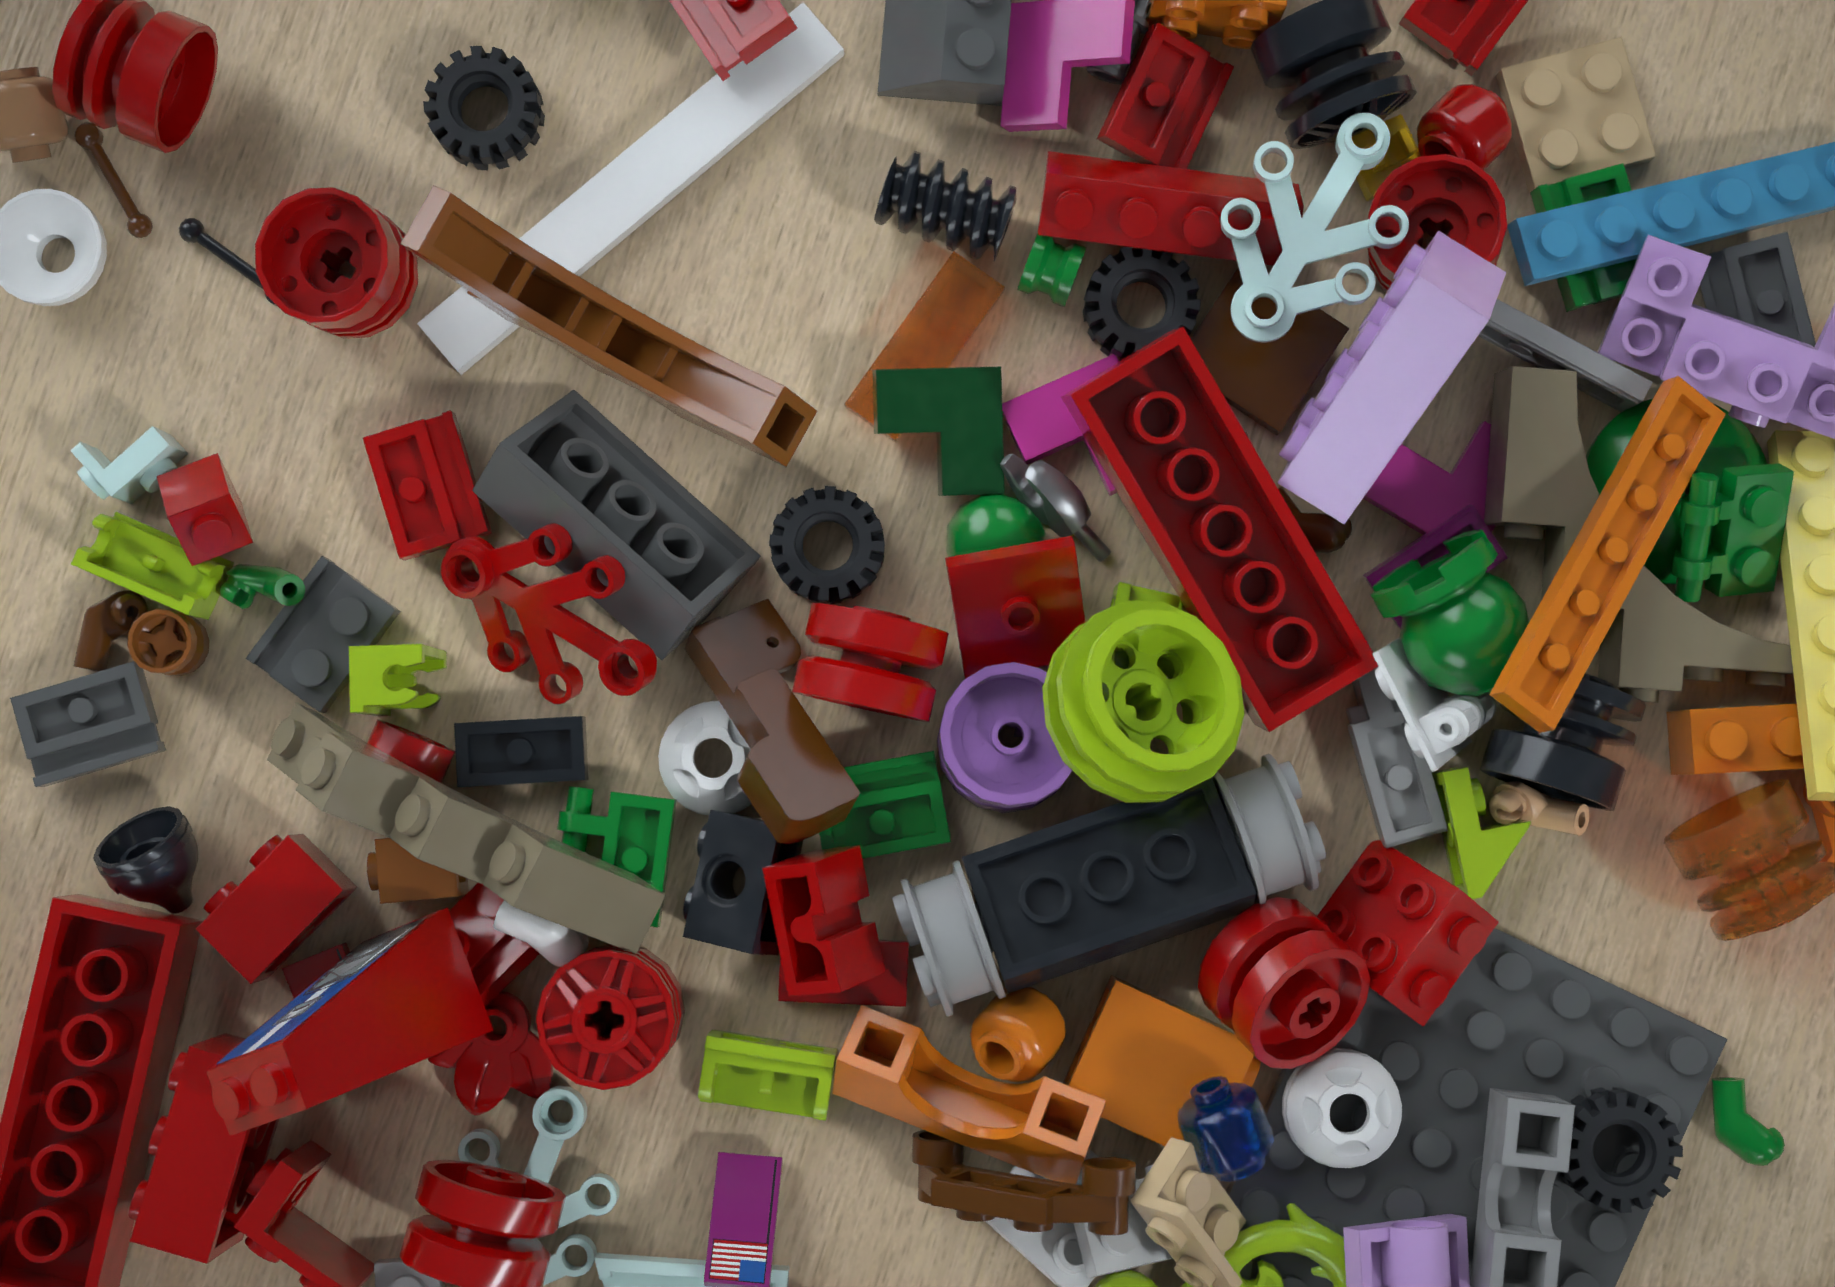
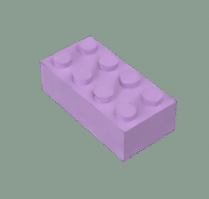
M1440 231L1436 233L1425 250L1414 244L1393 277L1395 280L1384 298L1379 297L1361 323L1358 329L1360 332L1349 350L1344 348L1324 380L1326 383L1316 399L1311 398L1294 423L1291 429L1293 432L1279 453V456L1288 462L1278 484L1342 524H1345L1489 321L1506 272Z

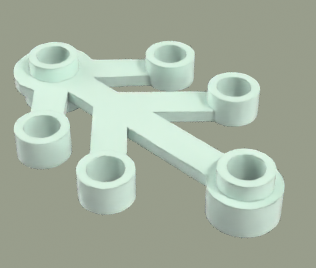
M1358 113L1350 116L1342 123L1335 142L1338 157L1302 218L1290 177L1294 164V156L1291 149L1282 142L1270 141L1263 144L1257 150L1253 163L1254 173L1265 185L1282 248V253L1269 275L1255 234L1259 228L1261 218L1257 205L1246 198L1233 199L1223 208L1220 219L1223 233L1232 241L1243 285L1235 292L1232 299L1231 317L1236 329L1247 339L1262 343L1275 341L1290 330L1297 314L1341 302L1348 305H1359L1371 296L1375 287L1374 273L1367 265L1359 262H1352L1343 266L1337 273L1336 278L1293 288L1292 286L1306 264L1372 246L1390 249L1399 245L1405 238L1409 229L1408 217L1402 209L1393 205L1378 208L1368 220L1325 231L1359 172L1375 167L1386 155L1390 144V132L1385 122L1378 116L1371 113ZM1359 128H1367L1374 133L1376 143L1367 149L1359 148L1352 141V133ZM1269 153H1277L1284 158L1286 167L1281 172L1272 174L1263 169L1261 160ZM1237 209L1246 210L1251 214L1253 223L1248 229L1236 230L1228 222L1230 213ZM1387 216L1394 218L1400 226L1399 234L1392 238L1381 236L1376 230L1378 219ZM1350 273L1360 274L1364 277L1367 288L1359 295L1349 294L1343 288L1342 279ZM1261 297L1271 299L1276 305V314L1269 319L1257 318L1251 309V305L1256 299Z
M556 1086L549 1089L537 1099L533 1107V1123L539 1131V1135L524 1175L549 1183L564 1141L573 1137L583 1127L587 1118V1105L583 1096L577 1090L568 1086ZM564 1100L572 1106L573 1117L571 1121L561 1123L553 1118L551 1106L554 1101ZM475 1129L461 1140L458 1147L460 1161L501 1168L497 1160L500 1153V1142L492 1131ZM480 1138L488 1143L490 1147L488 1159L479 1161L470 1155L469 1143L472 1139ZM599 1173L590 1176L582 1184L580 1190L566 1196L558 1229L589 1214L601 1216L610 1212L619 1199L620 1191L617 1182L607 1174ZM598 1183L606 1186L610 1192L609 1203L602 1206L593 1204L588 1197V1188L591 1185ZM573 1234L565 1238L556 1253L550 1257L543 1286L566 1275L579 1277L586 1274L595 1262L594 1257L597 1254L594 1242L582 1234ZM575 1244L583 1247L587 1252V1262L582 1266L571 1265L565 1257V1250L568 1246Z

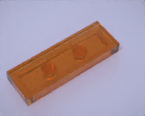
M953 251L844 403L845 408L874 427L872 370L950 368L1004 293L1005 286ZM903 433L883 435L896 443Z

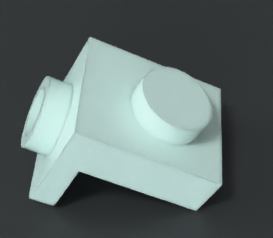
M153 426L113 462H110L99 449L83 442H79L71 449L73 455L83 465L77 471V474L97 496L105 500L110 495L113 498L130 504L145 491L153 493L159 490L157 476L177 469L176 464L188 454L172 435Z

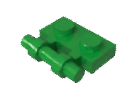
M1780 463L1723 468L1719 492H1717L1718 476L1704 472L1692 474L1690 493L1682 498L1679 519L1685 522L1681 550L1674 552L1671 573L1677 577L1675 596L1685 602L1700 601L1703 580H1706L1704 588L1718 597L1774 592L1794 471ZM1711 526H1714L1712 543H1711V546L1708 547V546H1709L1710 533H1711Z
M569 786L566 811L559 810L557 830L563 831L562 843L586 853L588 834L605 836L602 854L603 861L635 874L665 894L677 799L611 792L608 816L591 814L594 789ZM663 902L650 927H660Z

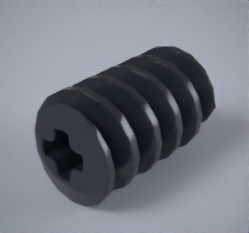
M914 151L903 166L897 164V156L894 158L879 198L874 220L876 224L884 225L897 211L899 232L909 233L915 224L922 220L923 241L930 243L944 228L946 229V247L948 250H956L964 239L969 237L971 258L979 259L991 245L994 246L995 262L1016 204V187L1010 185L998 200L993 199L992 178L986 177L975 191L969 190V173L967 169L962 168L950 183L946 182L945 161L938 159L930 171L924 174L921 173V153Z

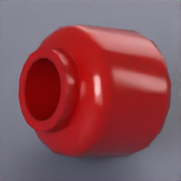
M1460 84L1447 91L1421 117L1416 128L1420 157L1448 154L1470 160L1482 170H1485L1506 149L1512 137V122L1503 100L1496 93L1473 84Z

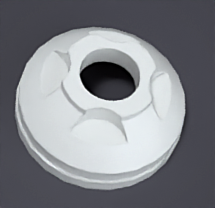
M35 189L17 195L0 209V285L8 293L24 302L42 306H59L80 298L96 284L104 269L107 257V242L102 226L94 213L83 202L66 192L53 189ZM53 239H69L75 249L74 261L68 269L62 272H48L42 263V253L45 246Z
M719 701L703 702L691 706L679 714L667 727L661 740L658 755L659 771L664 785L672 797L677 799L685 808L708 816L710 815V810L736 813L752 804L737 782L738 774L746 760L750 747ZM712 738L720 739L728 744L733 754L730 769L724 775L717 778H710L699 772L694 760L698 746L705 740Z
M1333 1048L1316 1060L1300 1065L1294 1070L1287 1081L1283 1093L1282 1115L1290 1138L1306 1156L1317 1163L1329 1167L1354 1168L1366 1165L1379 1158L1390 1147L1400 1127L1402 1103L1399 1090L1391 1074L1381 1063L1367 1054L1353 1049ZM1344 1094L1360 1096L1367 1108L1364 1124L1352 1132L1338 1131L1330 1121V1107L1333 1101Z

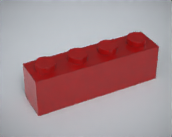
M1048 151L1039 212L1038 235L1237 261L1232 241L1223 233L1220 219L1222 210L1228 202L1236 198H1246L1254 202L1260 211V224L1255 234L1265 265L1274 266L1282 253L1264 183L1258 178ZM1292 183L1302 218L1304 205L1299 184ZM1237 209L1230 213L1228 222L1236 230H1245L1252 225L1253 218L1246 210Z

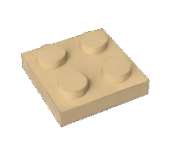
M1622 37L1501 68L1495 75L1502 100L1506 105L1512 122V136L1529 194L1540 185L1554 184L1566 178L1621 163L1624 164L1626 169L1649 163L1656 157Z

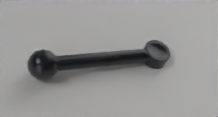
M188 218L181 222L179 233L184 241L188 243L198 242L263 289L256 269L205 233L203 224L199 220ZM266 296V299L270 303L277 306L268 296Z

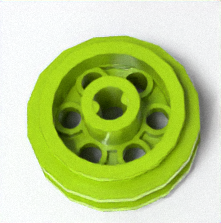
M1124 601L1094 614L1085 623L1077 626L1053 653L1042 688L1046 728L1063 762L1090 788L1125 803L1163 802L1213 777L1236 749L1245 715L1241 679L1223 642L1196 616L1162 601ZM1114 651L1127 653L1130 660L1128 669L1119 668L1114 664L1112 660ZM1157 666L1168 678L1163 677L1159 673ZM1178 703H1181L1183 722L1179 719L1176 712ZM1155 738L1163 741L1168 748V754H1159L1151 751V741Z

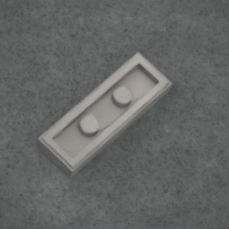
M1498 299L1489 321L1478 335L1537 368L1577 371V389L1620 412L1643 402L1653 383Z

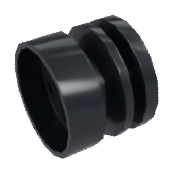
M1322 0L1285 17L1266 29L1253 41L1250 49L1265 86L1275 89L1297 85V88L1279 101L1275 108L1278 118L1284 121L1296 119L1285 131L1290 147L1304 149L1327 142H1336V137L1342 123L1350 116L1358 113H1371L1384 120L1388 115L1411 101L1416 95L1417 91L1411 77L1408 75L1393 76L1405 64L1402 55L1398 51L1369 55V52L1386 40L1391 33V28L1379 0ZM1359 128L1352 133V136L1360 134L1368 129Z
M1585 673L1555 730L1539 733L1527 723H1525L1523 732L1510 729L1492 730L1480 770L1489 776L1505 782L1520 781L1554 798L1583 803L1595 809L1614 811L1626 770L1615 761L1600 755L1603 744L1634 746L1637 738L1635 733L1611 723L1610 719L1614 718L1632 722L1642 721L1646 704L1644 701L1620 691L1612 683ZM1500 703V706H1501L1505 711H1507L1508 713H1510V714L1513 715V716L1518 717L1517 715H1515L1513 712H1511L1509 709H1507L1505 706H1503V705Z

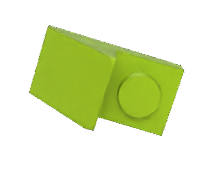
M1468 767L1432 772L1448 831L1442 832L1452 884L1471 899L1482 898L1530 827L1531 821L1520 820L1511 824L1499 823L1480 827L1478 816L1486 814V803L1478 778L1470 779Z

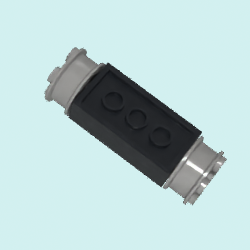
M1271 754L1261 756V767L1223 779L1220 773L1217 772L1210 779L1163 802H1120L963 856V864L976 903L973 901L959 860L953 862V873L916 886H912L907 878L901 880L904 893L894 896L892 899L910 947L921 943L924 955L913 958V962L930 1007L942 1004L948 1017L953 1015V1004L990 991H994L999 999L1006 997L992 952H994L1009 994L1238 915L1254 904L1266 903V896L1304 884L1309 891L1318 889V873H1321L1320 860L1326 858V852L1315 823L1310 821L1304 824L1296 803L1297 799L1302 798V791L1290 761L1278 764Z

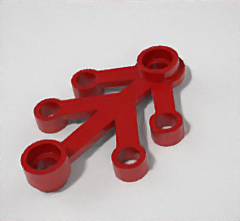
M555 523L547 524L533 531L527 539L494 548L488 541L475 536L462 538L449 547L441 563L443 582L455 596L472 600L488 641V659L497 670L512 672L526 664L532 654L540 674L539 689L547 701L560 705L576 697L583 688L582 674L575 665L562 660L553 636L554 633L598 660L601 681L607 689L617 695H633L653 681L657 671V658L649 645L636 639H624L619 642L559 605L587 596L604 599L619 591L625 583V571L622 564L616 558L603 555L586 563L580 571L528 586L507 572L533 562L549 567L566 559L572 551V539L569 532L563 526ZM545 536L549 537L554 543L555 554H552L546 548L544 543ZM473 562L476 564L479 574L475 571ZM597 568L602 569L606 573L608 586L603 585L598 579ZM500 601L516 610L524 634L520 631L509 629ZM504 643H507L513 649L514 659L507 655ZM629 656L635 662L638 671L633 669L630 665L628 658ZM556 675H559L566 683V691L557 685Z

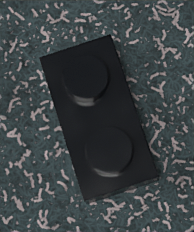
M585 716L454 723L457 787L589 780Z

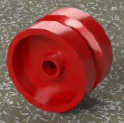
M812 603L805 632L806 637L814 645L842 652L840 660L818 656H808L800 659L792 692L858 709L916 721L930 722L936 689L928 681L900 674L901 666L933 670L942 666L949 633L912 622L909 617L861 606L848 608L824 603Z
M1276 897L1266 900V903L1252 905L1230 920L1216 936L1201 963L1198 989L1204 1005L1224 1025L1236 1033L1237 1039L1258 1060L1270 1068L1292 1069L1316 1060L1336 1046L1353 1027L1367 1001L1371 978L1366 961L1347 943L1331 932L1330 928L1310 909L1297 899Z
M433 1160L425 1163L415 1199L430 1215L420 1216L408 1223L399 1256L403 1263L423 1275L461 1287H543L551 1253L536 1238L554 1234L558 1229L566 1195L560 1189L544 1181L494 1166L455 1160Z

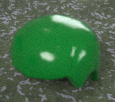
M984 494L967 501L957 509L947 525L946 552L948 557L1038 542L1045 540L1046 533L1041 521L1027 505L1003 494Z

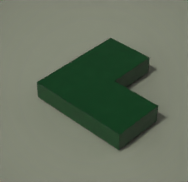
M1001 366L872 370L874 434L937 433L938 496L1005 494L1004 473L1000 467V463L1004 459Z

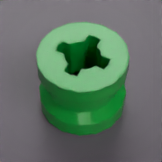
M1037 233L1017 290L1027 294L1035 291L1043 292L1050 296L1054 304L1065 307L1087 247L1076 243L1066 247L1055 243L1051 236L1038 235Z

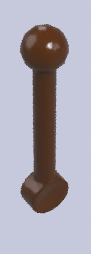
M92 123L81 124L75 131V140L81 147L90 150L128 217L127 228L129 233L136 238L147 237L153 228L152 221L147 215L141 214L138 211L101 146L104 138L103 133Z

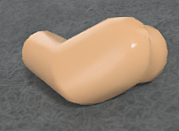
M1520 781L1505 782L1497 786L1494 790V796L1489 801L1491 816L1501 824L1516 823L1520 820L1531 821L1530 826L1580 836L1586 831L1589 823V808L1586 804L1551 797Z

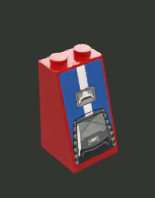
M448 907L360 943L206 1071L213 1088L212 1099L215 1109L224 1119L230 1136L306 1110L493 1031Z

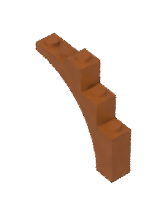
M433 185L401 242V245L468 290L467 294L505 320L557 343L591 368L646 393L680 418L784 467H787L817 413L815 408L786 386L696 343L609 295L527 245L451 192Z

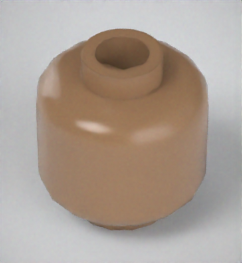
M38 67L0 71V151H10L12 163L51 158L49 145L62 142L68 135L66 115L57 108L53 96V79L40 77Z

